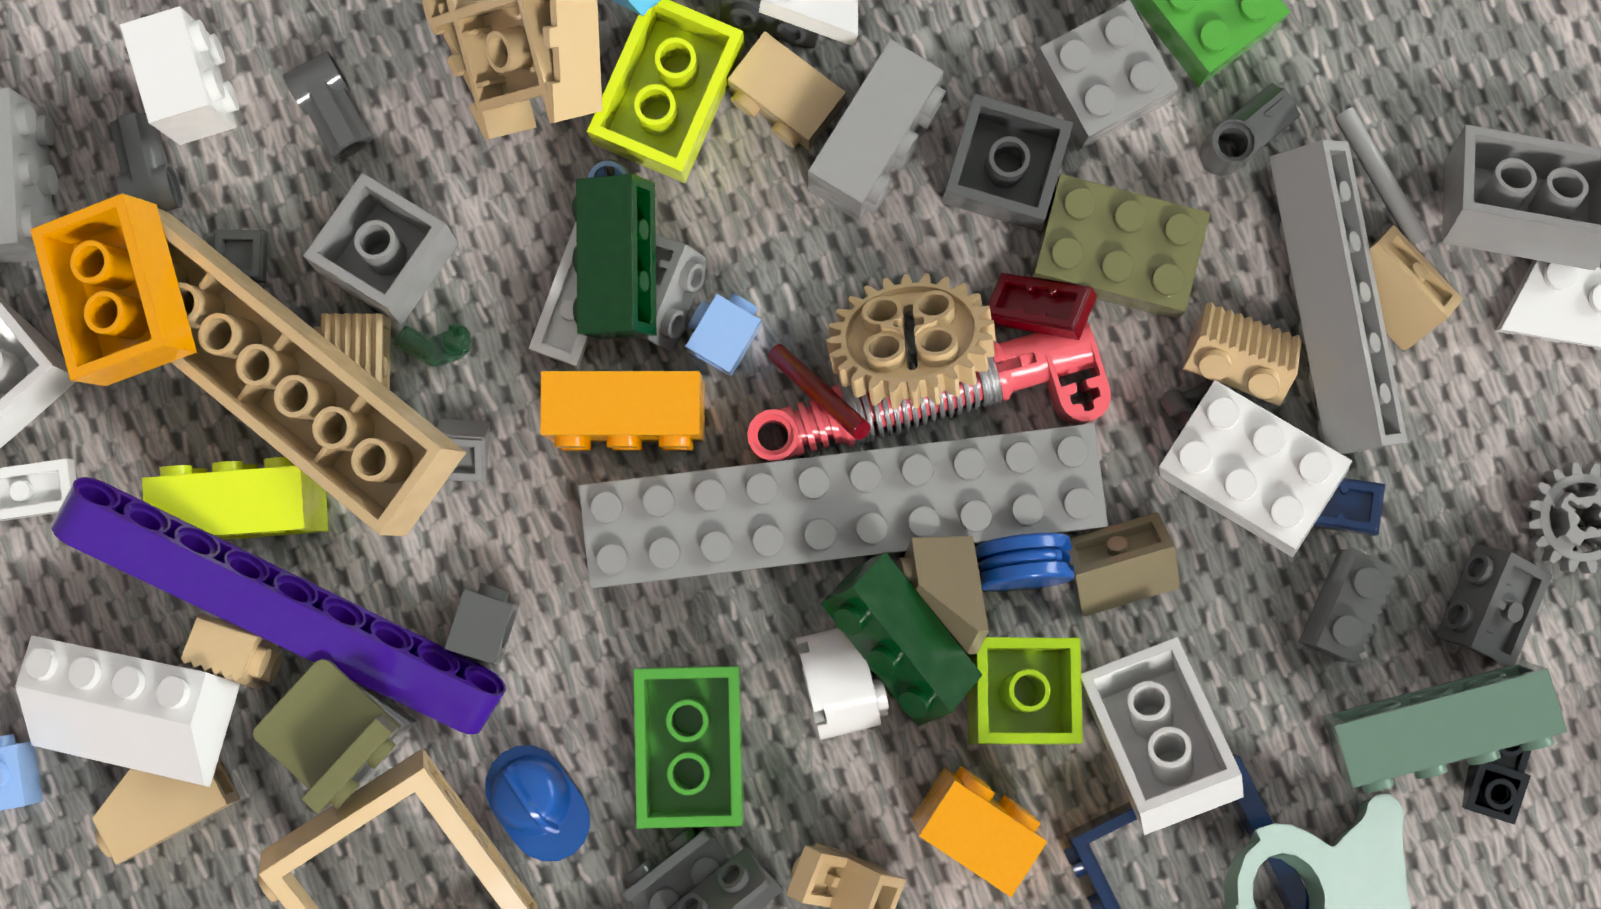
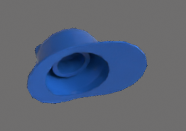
M534 745L515 746L502 752L491 764L486 777L487 800L496 818L514 843L527 856L540 861H560L573 855L584 844L590 829V811L582 794L560 763L548 751Z

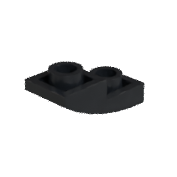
M1520 745L1499 750L1501 758L1484 764L1469 765L1462 802L1464 809L1515 825L1531 775L1525 773L1531 751H1522Z

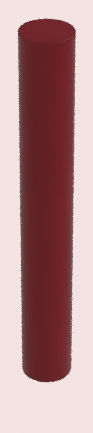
M777 344L770 349L768 353L769 360L856 440H861L869 434L871 430L870 423L785 346Z

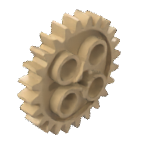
M928 273L923 275L919 283H912L909 274L903 275L899 285H894L888 278H884L883 289L879 291L867 285L864 287L866 298L861 299L850 296L848 298L850 310L837 309V322L830 323L828 326L830 338L826 339L833 374H839L842 387L852 385L854 397L859 398L869 392L871 405L874 406L885 397L890 398L892 409H897L903 399H910L913 408L919 409L921 398L929 397L933 403L938 405L941 402L940 393L945 390L951 395L958 397L960 395L959 382L975 385L977 383L975 371L987 372V358L995 355L994 341H996L994 320H991L990 307L982 306L979 293L968 296L967 284L965 283L951 289L950 279L947 276L937 284H931ZM907 311H913L915 324L914 335L918 367L914 370L909 369L907 355L908 343L905 327V313Z

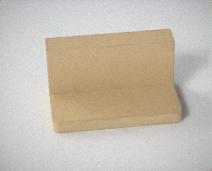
M1393 225L1369 248L1386 334L1400 349L1407 350L1448 319L1463 298L1400 230Z

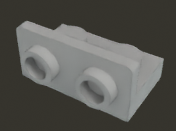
M656 235L657 336L637 338L651 342L661 349L673 350L677 339L685 330L686 316L694 296L704 282L705 269L708 264L706 257L684 243Z

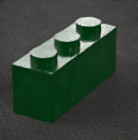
M634 174L576 179V195L572 202V213L576 221L577 246L574 248L572 261L574 270L577 273V297L573 303V317L577 324V334L597 339L657 336L655 182Z
M886 551L855 567L820 603L834 620L836 626L846 635L867 661L870 669L877 674L900 703L902 709L918 727L952 713L982 676V673Z

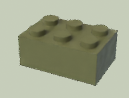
M1060 174L1056 181L1043 224L1030 277L1089 286L1095 291L1097 300L1177 319L1187 309L1211 212Z

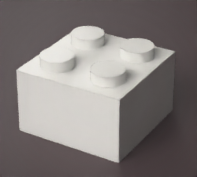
M178 6L120 24L149 124L179 145L237 128L233 112L239 110V102L232 84L229 81L224 82L219 64L225 63V55L221 43L215 33L209 34L200 19L195 21L186 11Z

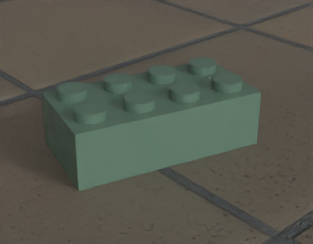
M1527 661L1323 716L1341 776L1352 788L1362 786L1364 793L1388 789L1395 785L1394 777L1413 772L1416 779H1425L1444 774L1448 771L1446 764L1467 759L1469 765L1488 763L1501 758L1499 750L1520 745L1522 751L1545 748L1554 744L1552 736L1567 732L1549 670Z

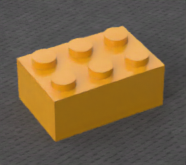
M122 193L30 229L70 381L108 386L197 353L157 204Z
M541 371L540 435L554 442V447L560 448V451H591V442H606V447L612 448V451L622 452L642 451V442H659V447H662L663 451H693V442H705V381L700 371Z
M962 766L959 767L956 773L944 767L911 818L919 837L1012 897L1047 843L1044 837L1037 831L1041 823L1027 809L1006 795H1003L999 802L992 799L995 792L986 785V782Z

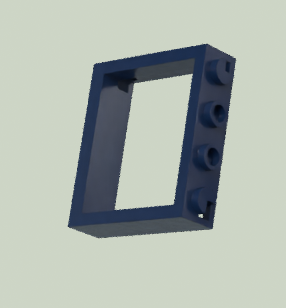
M1232 753L1242 774L1244 796L1232 801V804L1251 839L1255 829L1271 825L1273 822L1240 756ZM1130 802L1065 833L1071 847L1063 850L1065 857L1076 878L1086 875L1094 891L1093 894L1086 897L1091 909H1121L1089 843L1137 820ZM1269 857L1262 864L1284 908L1309 909V896L1296 870L1281 859Z

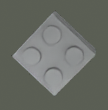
M1130 0L1039 47L1033 61L1064 120L1074 122L1071 132L1080 149L1169 103L1179 89Z
M361 173L303 257L320 276L402 326L459 243L445 222L364 173Z

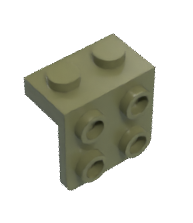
M321 659L308 669L254 728L253 736L266 751L309 789L301 800L318 814L330 804L338 810L360 786L354 780L355 776L367 763L373 769L377 768L397 745L390 738L402 725L333 662L328 659Z

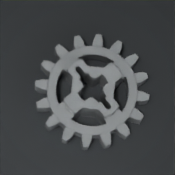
M1575 462L1564 464L1563 472L1558 468L1549 469L1544 472L1548 484L1536 482L1530 485L1532 492L1538 496L1536 501L1522 502L1521 507L1532 512V519L1522 522L1521 528L1527 530L1534 529L1536 535L1527 545L1529 548L1544 547L1546 550L1541 561L1544 564H1554L1560 560L1561 572H1575L1577 567H1579L1582 574L1596 573L1597 563L1601 566L1600 464H1586L1582 470L1580 464ZM1572 484L1588 486L1586 490L1580 491L1578 496L1572 492L1566 493L1563 491L1564 488ZM1575 509L1584 510L1581 517L1575 513ZM1549 514L1551 516L1552 529L1550 526ZM1580 518L1582 519L1583 522L1586 523V524H1585L1586 527H1578V526H1577L1578 523L1580 522ZM1584 540L1597 545L1594 549L1583 553L1572 550L1575 546H1580Z

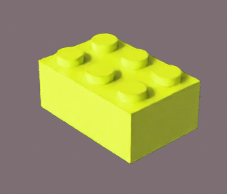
M660 0L644 16L638 14L602 95L603 111L594 114L587 129L593 145L682 183H686L727 90L728 78L736 69L745 49L743 31L671 0Z
M286 457L264 459V468H258L257 464H244V461L212 463V472H207L206 468H192V465L159 467L160 476L142 478L144 502L222 540L329 532L326 490Z

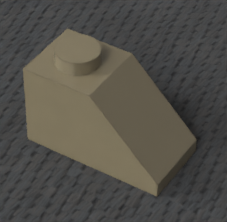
M973 536L911 538L904 558H898L897 567L966 654H977L989 629Z

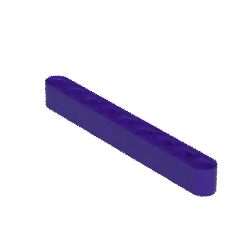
M82 477L77 478L73 482L52 523L51 529L54 535L68 546L312 662L328 659L352 681L466 734L480 733L506 692V685L503 680L490 669L453 651L444 649L445 647L95 478Z

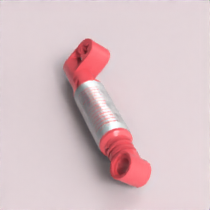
M1087 322L1080 340L1031 333L1001 343L994 341L995 355L987 358V372L975 371L977 382L975 385L959 382L960 395L958 397L951 395L946 390L941 392V402L938 405L933 403L929 397L921 398L919 409L913 408L910 399H903L897 409H892L890 398L885 397L874 406L871 405L869 392L856 398L853 394L852 385L842 387L839 383L831 386L834 392L870 423L871 430L869 434L861 440H856L815 401L809 399L810 406L808 407L804 406L803 401L796 403L798 410L793 411L791 405L779 409L765 410L757 414L750 422L747 431L748 444L753 455L766 463L783 461L805 454L804 447L808 446L811 452L817 451L816 444L821 443L823 448L830 447L828 440L831 439L834 440L835 445L843 443L848 447L859 446L860 443L864 444L865 441L869 443L871 440L873 442L875 434L881 439L884 432L889 436L892 435L893 430L899 434L901 426L908 431L910 424L917 429L919 422L926 426L928 420L935 423L936 417L943 421L945 414L952 418L954 412L958 415H961L963 410L969 413L971 407L978 410L980 404L986 408L988 405H996L997 402L1001 404V402L1009 400L1013 392L1045 382L1058 416L1066 423L1084 425L1105 413L1110 404L1111 393L1095 338ZM910 361L909 369L914 370L916 369L915 364ZM1089 369L1092 378L1078 384L1082 393L1090 392L1093 400L1086 404V411H1084L1082 404L1073 405L1070 400V396L1077 392L1076 383L1061 387L1058 378ZM776 423L785 428L788 433V440L784 447L771 451L765 449L760 444L758 435L765 425Z

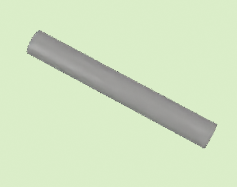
M1350 107L1338 114L1335 119L1404 236L1413 245L1430 237L1355 109Z

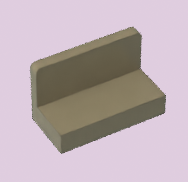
M1158 512L1070 538L1072 550L1068 552L1071 556L1069 565H1074V581L1078 604L1084 616L1176 590L1180 586L1175 545Z

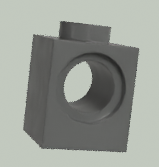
M480 583L478 591L463 589L444 649L491 664L501 663L520 604L507 601L510 591L489 584Z

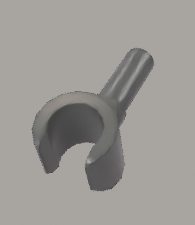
M1206 379L1184 393L1177 389L1168 390L1164 393L1161 405L1165 410L1162 417L1172 430H1181L1185 427L1194 413L1192 405L1205 396L1214 381Z

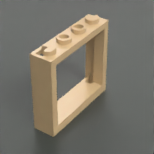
M423 748L356 790L338 810L331 806L261 851L257 880L266 897L272 902L279 900L285 909H319L291 871L415 792L501 909H538V905Z

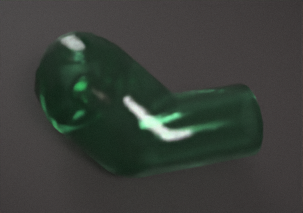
M454 323L448 325L447 331L432 337H428L406 325L400 331L395 341V347L429 366L441 367L465 357L472 347L470 331L462 324Z

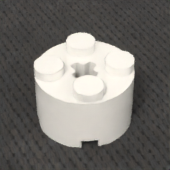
M839 628L795 638L798 654H800L803 665L802 671L815 723L826 722V724L817 726L819 739L823 740L881 725L880 717L888 716L887 709H889L884 683L880 678L872 680L867 661Z

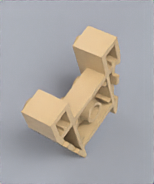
M421 0L426 19L433 34H443L453 54L446 61L454 77L463 75L475 102L469 108L485 140L537 128L530 100L538 97H543L550 124L603 111L597 0Z

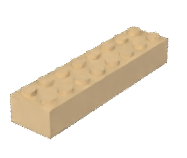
M158 209L197 353L171 363L377 534L407 536L464 457L466 451L172 214Z

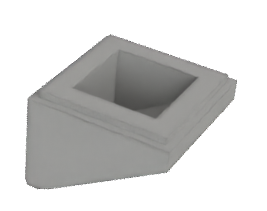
M458 419L439 420L436 428L466 451V454L447 480L486 482L490 422Z

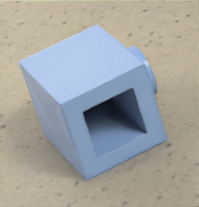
M733 293L728 300L716 294L711 304L702 301L688 325L694 332L685 346L687 351L732 377L762 327L761 319L754 316L758 308Z
M15 734L0 736V811L42 802L43 795L35 746L31 745V741L16 744Z

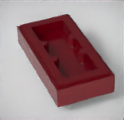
M1001 273L987 306L990 307L991 320H994L995 326L1080 340L1097 295L1093 288L1089 286Z

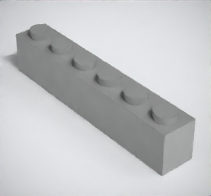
M1320 140L1269 156L1272 170L1270 184L1273 193L1277 197L1281 216L1280 236L1287 247L1290 262L1289 282L1293 293L1296 295L1301 319L1299 322V334L1302 342L1306 345L1310 366L1308 380L1310 388L1316 397L1320 417L1318 423L1320 439L1323 444L1342 455L1408 443L1349 141Z

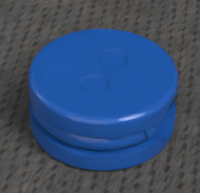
M1030 533L996 538L978 544L975 547L977 562H979L978 569L981 572L979 575L982 590L991 592L1022 591L1070 582L1075 577L1074 565H1069L1071 556L1068 552L1072 550L1070 537L1062 533Z

